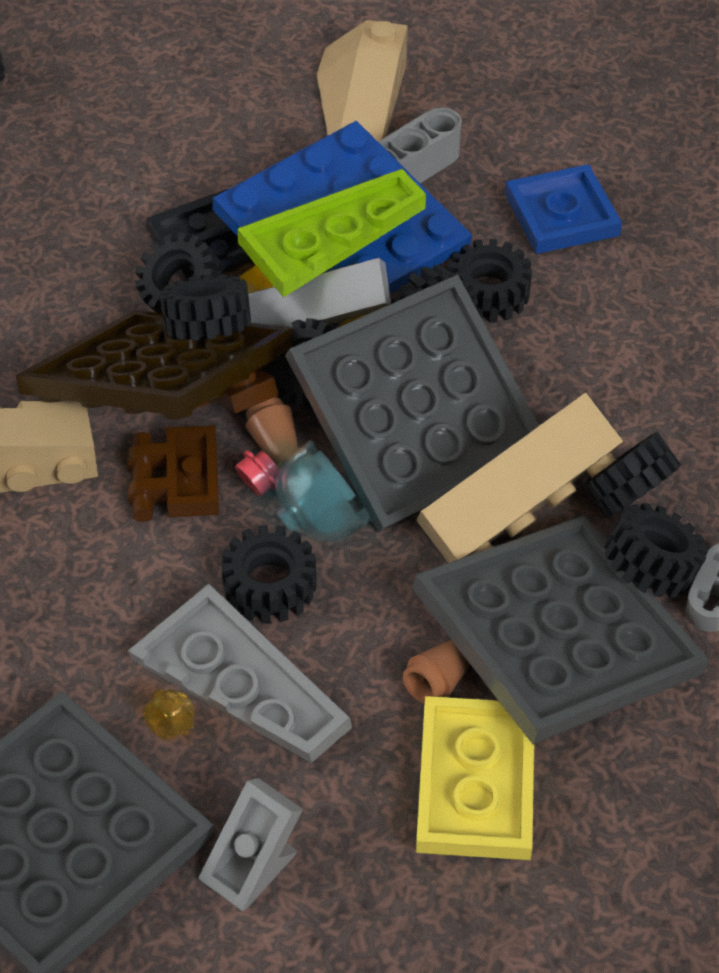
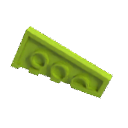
M403 169L237 228L238 244L284 298L426 209V193Z

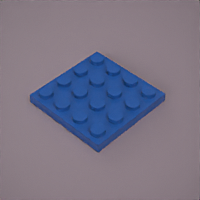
M357 120L213 197L212 210L238 236L237 228L403 169L426 193V209L325 271L329 272L380 258L386 264L390 294L398 290L402 284H408L410 282L408 277L413 273L420 277L421 268L428 266L432 269L433 265H440L450 259L455 251L460 253L461 247L466 244L470 246L472 234ZM340 321V322H337V323H333V324H331V325L337 326L338 324L342 323L343 321Z

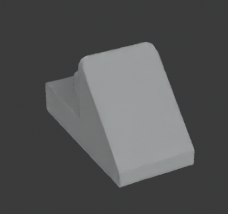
M261 779L248 780L198 879L241 911L246 910L296 855L297 850L286 842L303 809Z

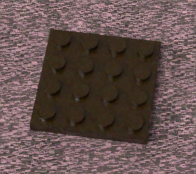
M133 310L17 374L19 394L41 397L43 402L48 403L67 400L80 402V405L84 408L110 406L121 408V412L126 414H137L146 411L160 413L163 418L169 420L183 419L191 416L193 410L203 403L219 398L222 395V391L233 384L247 380L250 377L249 374L261 366L275 362L277 356L294 346L292 327L251 323L249 326H244V330L240 332L232 331V335L226 337L220 334L216 335V339L208 340L207 337H201L200 340H191L190 337L181 340L177 339L176 336H168L167 332L165 333L163 313Z

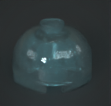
M312 440L295 451L283 463L276 477L275 488L282 506L275 512L291 533L294 530L296 532L302 530L314 541L329 543L345 539L372 520L365 507L358 513H355L352 507L360 508L353 500L356 497L355 493L321 450L317 452Z

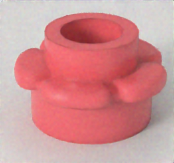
M244 451L243 455L245 458L235 465V470L245 484L260 497L270 488L276 490L278 483L275 477L280 474V470L273 460L263 451L258 452L255 456L251 451Z

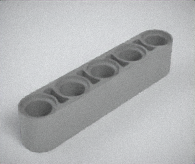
M434 108L378 142L419 183H422L459 158L462 119L456 111L450 108Z

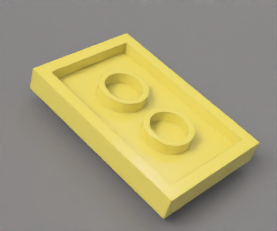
M425 696L416 853L531 860L534 744L530 742L506 709L497 700Z

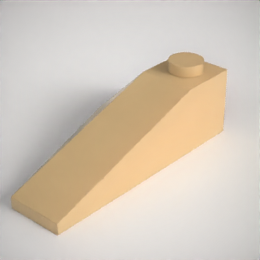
M365 20L325 48L317 72L318 89H320L327 136L356 120L377 141L387 136L406 67L408 25L393 24L388 21Z

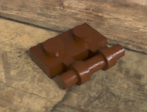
M216 425L166 427V443H152V436L146 432L134 434L132 447L128 450L127 466L132 471V482H130L127 489V501L133 507V518L136 521L146 522L151 520L153 517V506L157 502H167L168 517L219 515ZM157 467H167V477L153 478V471Z

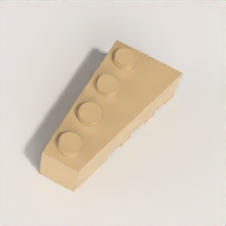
M584 393L422 510L417 518V522L448 563L493 548L491 542L505 532L513 538L536 520L532 513L546 503L551 508H554L577 490L573 484L589 474L593 479L613 465L617 460L612 453L623 443V440L587 393Z
M21 401L17 408L0 407V493L8 491L24 492L38 486L63 482L73 484L83 479L98 477L87 408L80 405V402L60 401L48 403L43 401Z

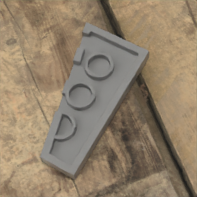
M210 584L206 585L128 650L131 660L310 763L315 761L352 728L350 717Z

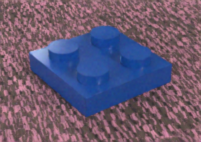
M589 164L506 181L505 196L536 254L617 237L621 234L622 221Z

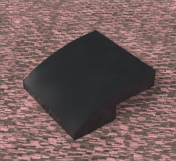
M228 189L147 218L146 227L154 242L157 241L163 246L165 245L163 237L171 234L176 240L178 239V233H186L190 238L192 235H195L202 242H205L223 263L225 271L222 272L252 262V259L238 244V236L212 210L213 197ZM193 266L184 267L176 273L182 281L187 282L188 278L193 277L195 268Z

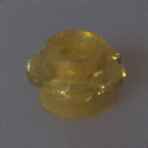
M158 689L152 694V700L145 705L144 717L147 725L157 737L170 741L179 734L185 737L188 735L189 730L193 728L194 707L190 699L182 692L167 689L166 691Z

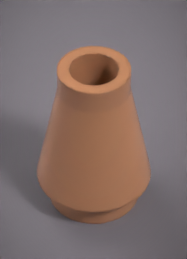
M276 397L250 407L246 412L248 420L246 422V430L258 446L273 460L280 473L298 468L302 464L303 459L298 448L291 408L284 405L282 400Z
M448 640L413 656L408 661L407 669L403 673L404 685L411 696L422 704H425V696L449 697L471 664L454 642Z

